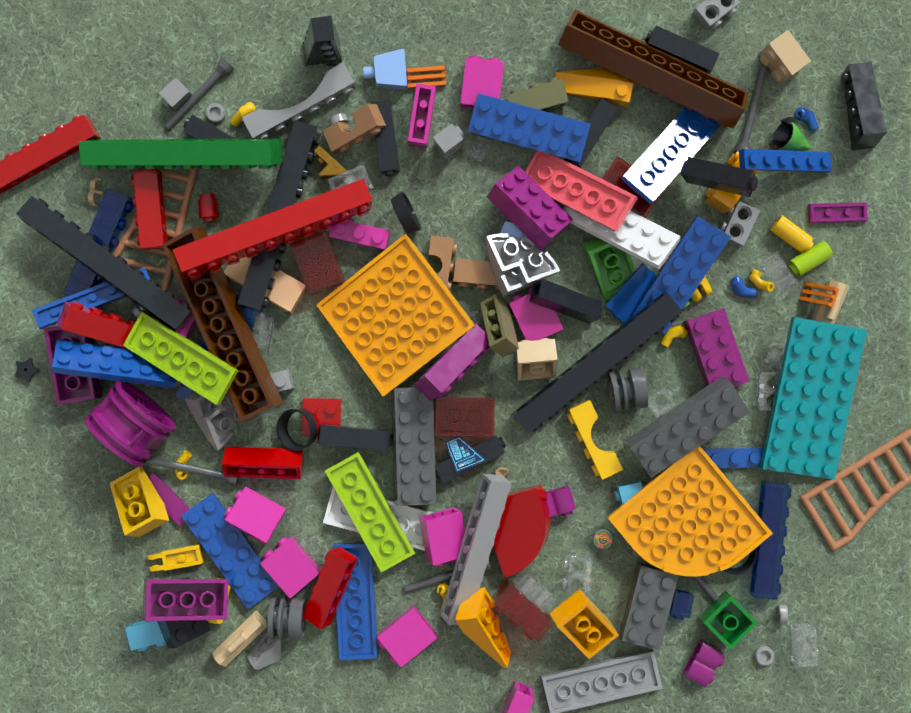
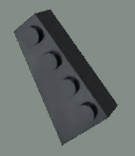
M332 16L311 18L304 42L302 43L305 66L325 63L328 66L338 65V62L342 61L340 38Z
M872 62L848 64L841 75V80L845 86L851 149L875 148L887 133Z

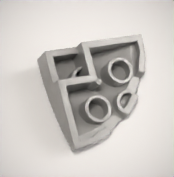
M493 234L485 237L492 269L503 297L560 272L553 258L547 252H542L527 238L510 237L509 234Z
M193 392L185 398L189 410L215 450H219L232 437L234 422L240 421L238 414L236 415V410L228 392L225 394L220 405H215L197 392Z

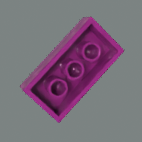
M519 166L495 183L487 195V198L541 251L562 234L573 221V218Z
M724 308L683 321L705 386H708L723 375L734 387L750 382Z
M475 324L414 385L430 401L435 397L439 399L452 388V385L463 377L464 372L468 368L470 369L478 361L477 359L490 348L488 346L487 334Z
M59 326L44 328L51 370L57 339L93 344L92 338L62 330ZM51 373L56 405L102 398L98 378Z
M144 579L142 620H227L229 579Z

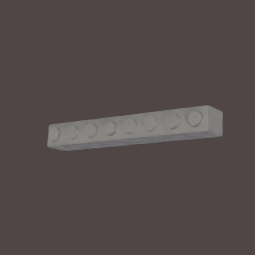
M482 473L440 614L448 625H457L455 616L458 613L460 604L477 592L483 582V575L489 563V556L494 546L496 532L499 529L500 519L505 510L506 499L511 490V482L501 475Z

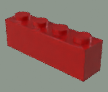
M158 169L133 171V176L131 177L132 187L135 188L133 204L137 209L135 224L139 230V234L136 236L137 244L144 250L163 249L162 244L168 242L162 172Z
M72 301V303H64L57 324L62 330L126 348L123 345L137 320L129 318L127 321L121 319L122 317L118 314H104L101 309L95 307L88 309L83 304Z
M225 447L222 460L224 477L301 479L304 464L303 449L291 451L285 448Z
M341 547L327 552L324 566L318 573V581L312 588V596L305 605L303 618L319 629L331 625L358 560L356 556Z

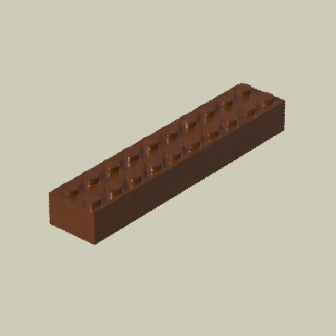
M576 9L558 43L565 51L574 52L584 60L595 62L599 67L607 68L620 77H626L636 85H643L649 88L651 92L659 93L672 102L684 105L689 110H695L705 118L716 120L724 127L734 129L745 111L749 92Z
M192 227L162 244L209 352L238 370L227 392L240 421L252 420L282 405L283 401L222 266L216 272L210 273L207 271L201 273L202 276L194 280L186 279L181 272L173 249L208 236L205 228Z

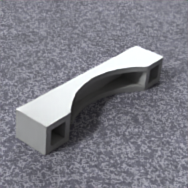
M342 62L326 71L317 90L300 104L282 110L257 109L242 117V120L253 139H268L270 137L269 134L276 131L278 133L286 129V125L291 122L294 123V120L301 121L303 115L316 113L323 104L330 105L337 100L336 97L342 94L344 96L349 95L356 86Z

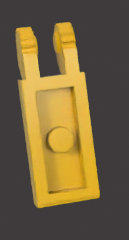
M200 544L164 550L147 556L148 560L162 558L163 561L161 565L151 566L150 572L167 571L204 563Z

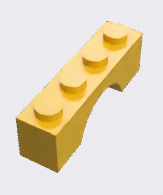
M588 399L569 408L567 418L570 424H575L578 430L575 431V435L578 441H583L586 447L583 451L586 458H591L594 464L591 468L595 476H599L603 480L622 471L623 468L614 451L600 450L592 441L591 429L594 422L598 419V415L591 401Z

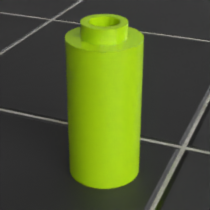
M821 241L811 247L809 251H804L791 259L788 269L792 275L800 277L832 258L833 252L825 241Z

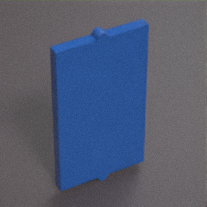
M641 263L605 304L615 318L625 323L634 316V310L657 277L655 272L651 271L644 263Z

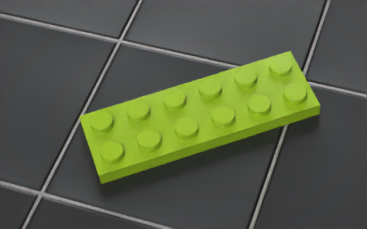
M146 312L140 313L123 345L215 405L221 404L238 373L237 369Z
M360 452L325 470L326 475L381 573L415 554L412 545Z

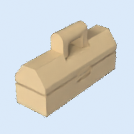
M830 280L825 285L840 289L833 308L817 305L811 320L835 324L849 287L841 282ZM823 291V292H822V293L833 294V292H828V291ZM820 297L819 299L830 302L829 298Z
M255 610L212 652L214 659L219 665L226 667L267 627L264 617Z

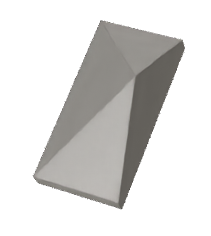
M267 630L247 655V659L255 670L278 662L281 659V640L278 639L277 634L275 639H269Z

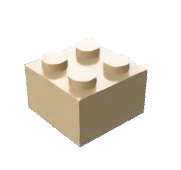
M789 30L770 42L759 53L761 63L770 68L772 78L781 84L811 62Z
M543 338L536 341L522 340L518 342L519 349L516 350L515 357L518 381L556 377L558 359L555 339Z

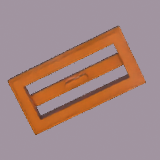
M445 65L407 68L408 89L416 88L417 83H412L411 81L442 78V81L418 84L436 87L446 86ZM436 71H441L440 74H428V75H415V76H411V73H424V72H436Z
M805 282L807 288L802 290L804 295L800 296L799 300L833 308L840 289ZM812 289L833 292V294L812 291ZM809 295H813L818 297L829 298L830 302L808 297Z

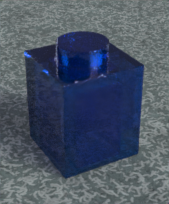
M675 589L669 612L673 618L684 620V617L690 618L694 595L688 591Z

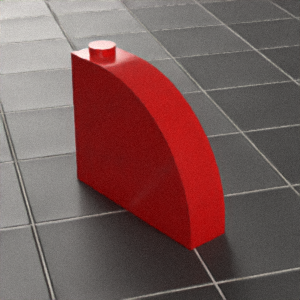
M541 484L511 492L507 496L505 510L502 513L500 526L494 539V549L504 577L514 575L526 568L539 555L548 539L550 530L548 495Z

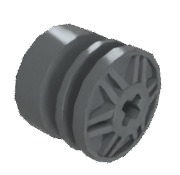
M641 367L628 369L627 378H624L622 371H617V380L614 372H608L607 394L614 412H620V403L622 409L627 411L629 401H631L634 409L648 407L647 383Z
M278 598L271 599L266 618L269 639H275L276 634H278V639L282 640L285 631H288L290 640L304 639L306 619L302 617L305 613L306 599L292 598L289 607H287L285 598H281L280 604Z

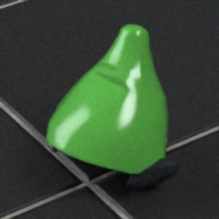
M794 117L780 120L782 123L774 132L772 141L769 143L770 150L808 151L811 145L793 122L795 120Z

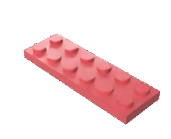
M536 151L525 170L553 200L617 233L638 199L635 195L557 156Z

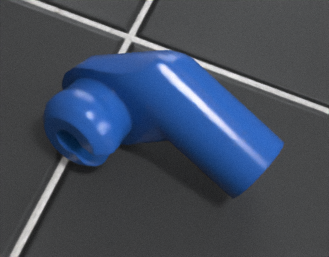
M803 107L795 111V117L807 123L809 132L819 128L813 111Z
M735 276L732 278L731 287L737 296L756 297L757 290L746 288L741 277Z

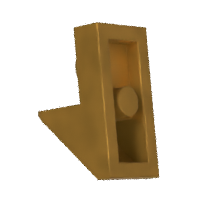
M318 146L314 150L317 155L315 159L323 166L327 164L318 175L320 179L340 178L349 175L348 171L323 148Z

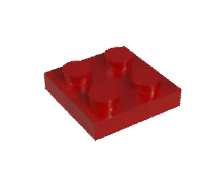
M303 398L302 409L307 410L314 416L318 429L319 423L341 425L342 399ZM302 415V436L309 437L310 427L306 418Z

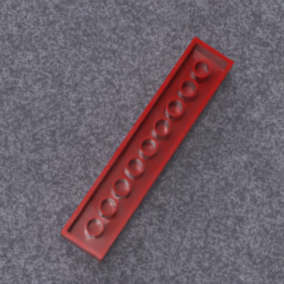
M363 178L173 249V252L186 279L194 280L201 277V273L207 271L212 273L220 270L221 266L225 264L229 266L237 264L241 258H253L259 255L258 252L262 250L271 251L276 249L278 244H290L296 241L295 238L302 235L303 237L311 236L318 229H322V231L333 227L332 224L346 223L351 220L350 217L358 215V217L364 216L371 210L373 200Z

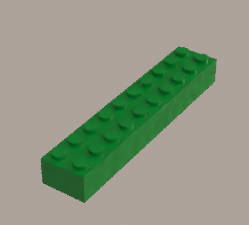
M282 139L79 141L81 166H89V169H138L144 167L145 169L162 167L163 169H176L180 167L182 169L201 167V169H213L216 167H220V169H232L234 167L251 169L252 167H258V165L259 169H271V167H277L276 164L283 162Z

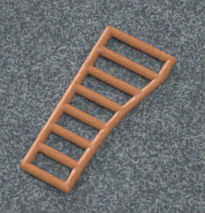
M157 168L162 172V177L186 183L184 194L163 189L164 197L182 201L179 212L165 209L167 218L177 220L175 231L167 229V237L175 238L183 232L198 168L189 169L188 175ZM135 215L118 246L112 253L115 257L120 256L125 247L167 257L164 249L144 250L138 246L137 241L130 240L135 230H138L135 224ZM124 258L128 262L127 265L131 268L141 269L145 267L147 272L164 275L162 286L158 288L162 291L169 290L173 274L169 260L167 261L166 268Z
M911 428L836 473L835 479H827L800 496V501L832 551H836L852 541L878 509L892 496L911 483V473L906 476L890 450L900 444L911 461V446L906 440L911 437ZM882 454L885 455L900 480L892 487L874 460ZM868 464L885 492L878 500H876L858 469ZM852 474L871 505L864 515L842 481L843 478ZM834 484L858 520L851 530L826 492V489ZM818 494L845 535L837 541H834L809 500Z

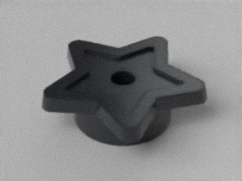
M29 358L25 362L16 361L18 370L14 376L23 377L30 383L32 376L39 372V369L33 365V359Z

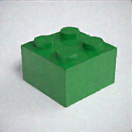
M726 591L698 617L730 650L758 624Z

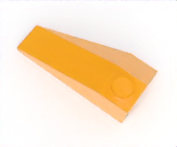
M599 67L562 71L555 74V78L563 79L567 95L599 102L603 98L613 105L627 107L630 102L634 84L632 80L620 77L607 68Z
M483 587L460 604L455 621L467 637L503 668H508L511 650L505 633L500 632V619L493 613L492 608L495 606L486 588Z

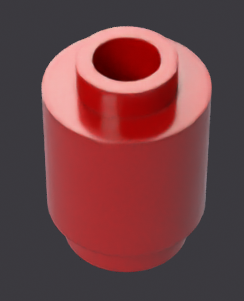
M215 194L199 195V219H203L206 223L215 222V218H219L218 202Z

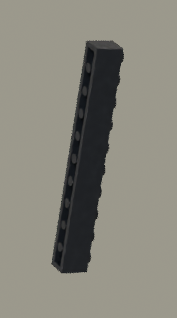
M294 120L284 152L283 162L280 165L265 215L296 204L298 198L301 199L304 190L302 188L303 180L307 181L309 175L307 167L309 162H313L315 155L313 151L314 144L318 145L320 139L317 126ZM278 244L277 248L271 251L262 250L258 252L259 255L251 259L238 301L240 307L263 313L264 308H268L270 302L268 294L270 290L274 289L276 279H273L275 271L279 272L281 266L279 258L281 253H285L287 244Z
M31 196L16 213L24 223L179 333L192 317L190 307L183 301L177 302L171 292L159 289L157 282L151 278L149 280L144 278L143 272L136 267L133 269L127 265L128 262L121 256L115 257L111 254L112 250L106 245L102 244L100 246L95 242L96 239L88 232L84 234L79 231L81 228L73 221L68 223L64 220L65 216L56 209L53 212L48 208L49 205L41 198L37 200Z
M664 291L516 409L514 416L528 433L532 430L534 432L543 426L542 423L546 419L554 418L561 407L566 408L569 406L576 395L581 396L588 390L587 387L590 384L599 382L605 372L614 370L619 365L618 362L623 358L628 359L634 353V349L647 344L649 337L662 332L664 325L669 321L671 323L676 321L680 317L679 314L682 310L672 297Z

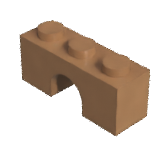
M366 104L352 113L355 118V127L352 131L347 122H336L322 130L331 152L345 153L351 149L350 146L363 143L367 136H374L381 132L380 129L385 127L386 124L377 104Z
M431 235L428 255L441 260L442 269L437 275L451 292L452 282H449L448 279L449 274H453L455 263H451L452 255H456L457 244H454L453 238Z

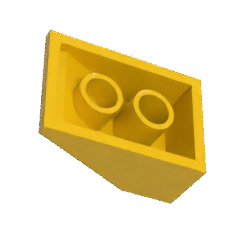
M141 466L109 483L124 536L141 537L169 521L164 502Z

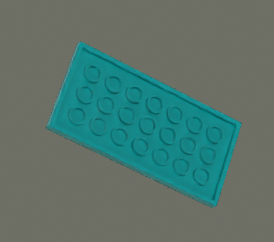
M791 317L760 468L835 480L867 329Z

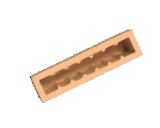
M244 257L239 259V263L228 265L224 271L226 277L243 286L252 258ZM280 270L279 272L275 271L273 278L276 279L273 290L269 291L268 297L271 303L292 314L304 294L306 285Z

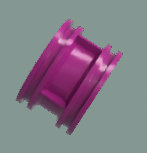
M117 381L115 387L108 391V396L99 406H95L91 410V414L84 418L90 432L105 447L123 460L136 466H143L147 459L153 455V450L162 440H166L170 436V432H174L177 428L170 415L151 397L134 385Z

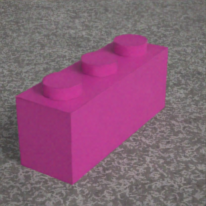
M416 84L408 136L409 146L428 148L436 86Z
M351 221L342 224L337 222L332 224L333 227L330 228L329 237L331 239L382 251L388 248L391 235L389 230Z

